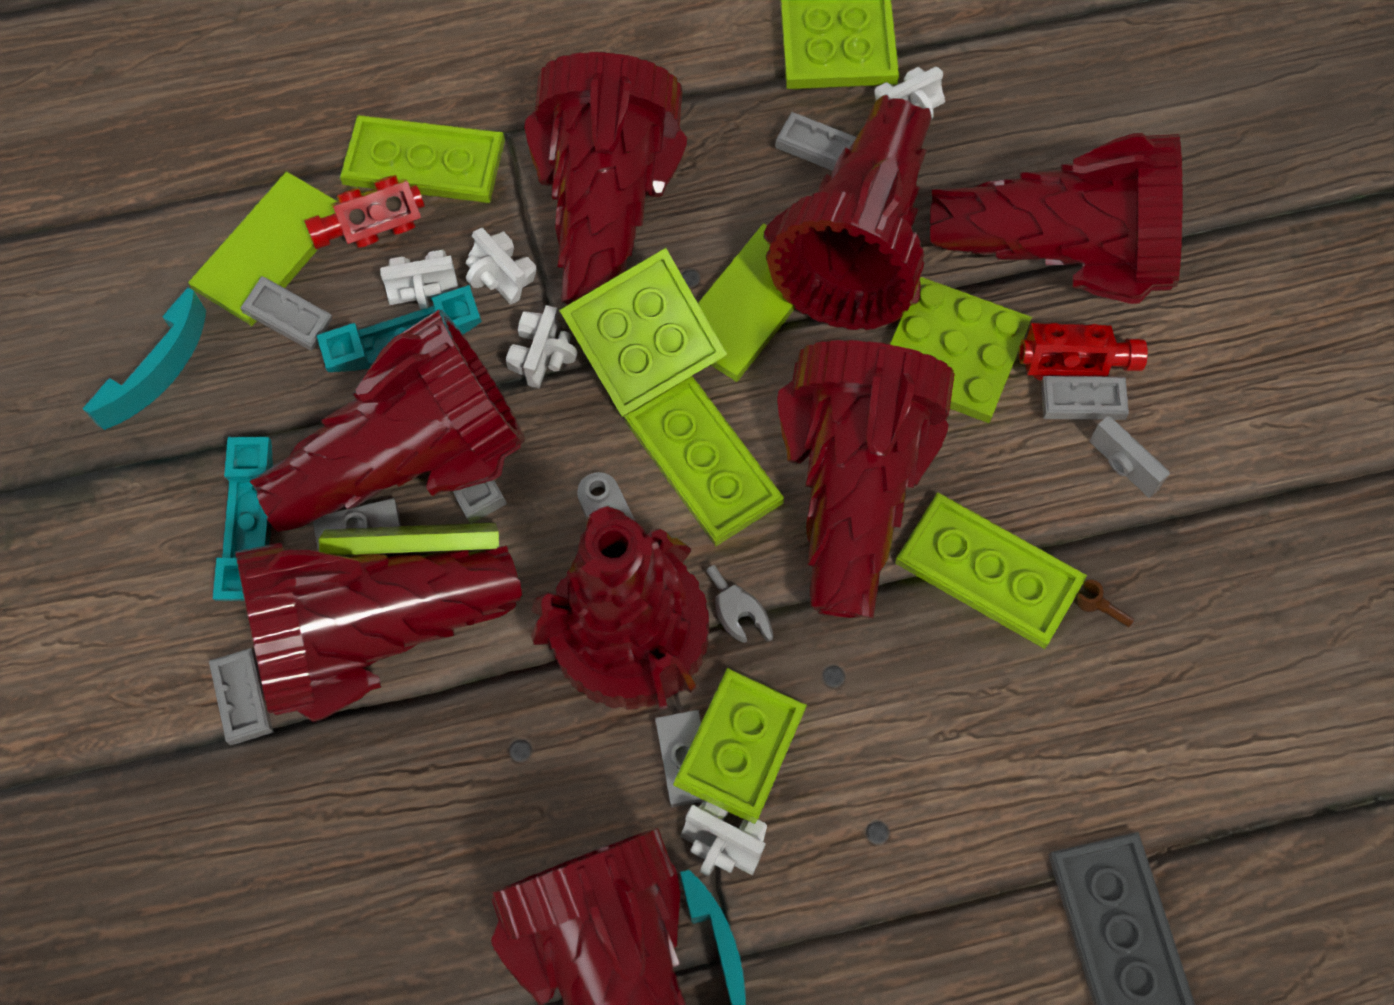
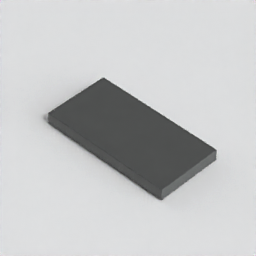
M1139 832L1050 852L1048 857L1093 1005H1195Z

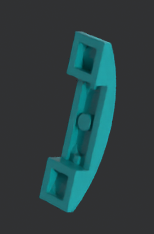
M470 285L431 297L434 306L361 330L358 329L355 323L318 334L317 339L326 370L328 372H347L369 369L382 349L394 337L439 309H442L459 330L465 334L482 322Z
M187 287L162 316L170 330L123 385L109 378L84 406L83 410L98 427L103 430L108 429L142 411L158 398L184 369L198 344L206 317V309L192 289Z
M228 437L224 477L229 481L223 554L222 558H216L213 600L245 601L235 552L270 545L272 525L267 520V515L258 501L256 489L250 483V480L273 467L272 441L269 437Z
M690 870L680 872L692 924L707 920L711 921L731 1005H746L744 975L740 955L730 926L720 906L705 885Z

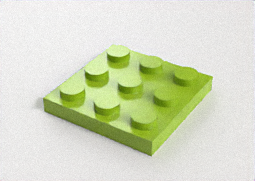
M780 0L786 89L882 85L886 82L892 85L898 84L899 70L891 0Z
M666 248L559 310L621 416L633 411L727 355Z
M921 277L919 301L914 306H910L908 311L904 312L890 345L917 350L947 363L948 367H951L955 374L950 409L990 424L1019 352L1020 342L1026 335L1032 317Z

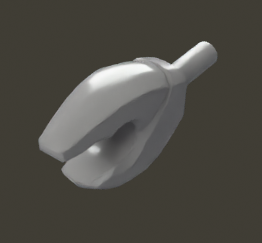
M715 565L709 567L706 571L720 591V594L715 597V609L724 629L736 640L747 642L746 634L739 625L738 620L743 616H748L753 620L754 626L760 630L767 642L773 640L772 626L762 604L740 586L735 584L729 587Z

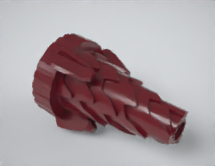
M579 52L557 57L556 60L546 63V66L540 70L535 111L525 119L524 127L539 183L547 186L552 185V200H557L555 230L559 244L557 267L563 268L561 302L566 303V306L627 271V260L629 256L632 257L637 226H643L646 191L651 197L663 196L665 188L672 179L685 151L687 136L680 128L681 83L677 82V78L670 74L668 70L648 60L615 53Z
M888 94L878 98L857 138L849 149L845 147L841 152L831 176L825 174L817 193L799 199V201L793 203L789 208L774 217L766 226L763 238L770 245L766 261L773 284L783 294V298L788 303L793 304L801 313L809 315L818 322H825L829 326L837 328L871 330L897 321L903 316L905 311H908L910 306L918 303L921 286L920 278L925 263L923 259L925 255L923 248L920 246L921 241L918 235L912 231V226L919 210L914 208L913 205L919 191V187L916 186L918 174L927 149H922V145L932 120L929 107L923 109L904 99H890Z
M1133 133L1105 143L1073 159V163L1061 164V170L1020 172V179L988 181L976 187L932 189L930 240L935 246L945 250L996 255V258L1001 260L1045 259V265L1082 264V268L1073 275V288L1084 289L1094 295L1129 304H1140L1152 291H1171L1173 287L1178 286L1182 250L1183 174L1180 135L1145 136L1143 133Z
M439 309L394 337L382 349L355 392L352 393L356 399L322 419L321 422L324 427L299 442L289 457L250 480V483L256 489L258 501L267 515V520L277 532L301 528L324 515L334 513L344 506L346 509H352L382 490L396 484L400 487L427 471H431L426 488L432 496H436L441 492L457 491L495 480L502 475L505 458L521 448V444L525 442V437L505 397L475 350L450 317L442 309Z
M830 340L828 342H816L800 350L798 361L795 362L792 381L778 391V412L782 438L787 449V461L801 464L810 456L805 487L812 489L806 521L807 540L810 543L808 565L812 566L810 583L811 607H814L818 614L844 618L863 617L874 619L880 572L889 558L894 527L901 528L907 487L914 488V486L919 484L941 449L948 433L949 424L946 420L949 417L955 374L954 370L948 367L947 363L938 360L934 356L905 347L872 341Z
M604 506L595 510L588 517L586 531L580 535L579 550L570 569L567 571V576L560 580L557 585L556 594L546 592L536 597L533 601L531 611L541 616L537 620L531 634L533 644H547L549 650L553 651L564 677L570 680L571 685L578 692H583L587 695L588 699L596 703L601 702L606 707L615 709L624 707L627 710L658 705L660 710L668 708L666 699L679 691L683 692L686 690L692 693L696 688L692 676L699 671L703 664L702 658L706 655L708 648L709 611L707 610V601L704 592L699 588L698 580L694 574H690L687 571V567L683 564L690 554L691 548L678 538H671L667 532L658 528L652 529L647 535L638 523L613 507Z
M282 543L235 552L268 713H274L275 716L297 711L312 722L322 720L360 700L371 690L381 688L379 676L363 668L370 666L380 659L406 652L417 644L455 636L454 629L499 618L516 607V602L520 601L522 596L520 579H518L517 571L507 545L497 547V549H485L470 553L468 550H452L421 556L405 553L387 556L357 554L343 557L312 550H283Z
M659 828L647 830L598 848L492 892V903L499 920L491 938L492 946L505 967L519 984L533 996L538 1005L553 999L556 988L559 989L564 1005H686L673 969L680 965L674 950L678 945L680 908L678 873L675 865L670 861Z

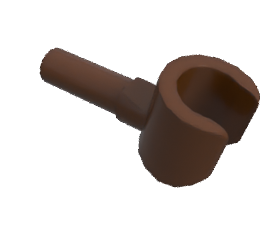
M1089 579L1084 582L1085 590L1094 594L1096 598L1088 599L1082 594L1077 593V604L1081 610L1086 612L1099 610L1128 628L1135 620L1133 617L1103 598L1104 590L1098 581Z

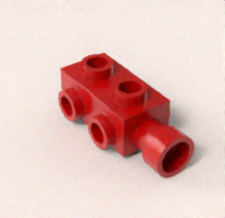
M392 175L375 181L376 188L361 193L359 188H355L338 194L339 201L331 204L335 212L334 214L323 218L316 215L304 220L315 249L331 245L330 240L344 236L347 244L355 242L357 248L379 241L377 234L392 229L393 234L396 235L414 229L416 227L414 220L421 218L418 209L425 207L418 186L410 187L405 178L398 180L396 175ZM391 196H396L400 200V206L396 210H390L386 206V201ZM354 209H360L364 213V218L359 223H354L349 218L351 211Z
M1031 323L1027 339L1021 340L1019 346L1020 363L1025 364L1028 375H1033L1040 381H1042L1043 376L1108 377L1111 367H1122L1124 371H1143L1148 357L1147 343L1144 339L1127 338L1124 342H1116L1111 325Z

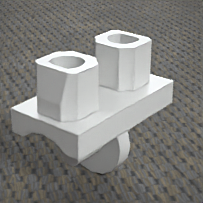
M937 66L926 72L917 67L907 72L904 82L895 87L887 82L876 87L874 90L875 100L888 94L890 99H904L923 109L929 107L933 119V108L945 103L941 87L943 71Z
M483 228L473 231L472 237L475 240V244L466 260V264L470 267L466 280L473 288H480L484 285L490 290L496 288L510 305L519 301L522 288L534 281L536 265L528 257H522L516 261L510 258L513 254L514 245L504 231L491 236Z
M443 250L429 252L425 256V260L410 262V259L404 256L391 258L387 267L380 268L381 278L384 282L390 305L418 301L419 308L426 309L429 307V298L459 289L451 255L447 256Z
M546 305L543 314L523 311L518 327L519 337L533 340L530 348L512 344L506 356L508 369L525 375L528 386L540 388L547 366L553 371H559L562 363L569 364L575 362L578 351L569 344L572 335L566 331L560 332L561 324L556 320L558 308Z
M704 801L699 807L692 805L686 815V823L680 837L693 843L690 852L705 859L700 873L710 876L715 866L731 873L736 866L753 875L766 845L763 842L767 829L766 823L757 820L756 824L743 820L738 829L724 822L728 811L707 801Z

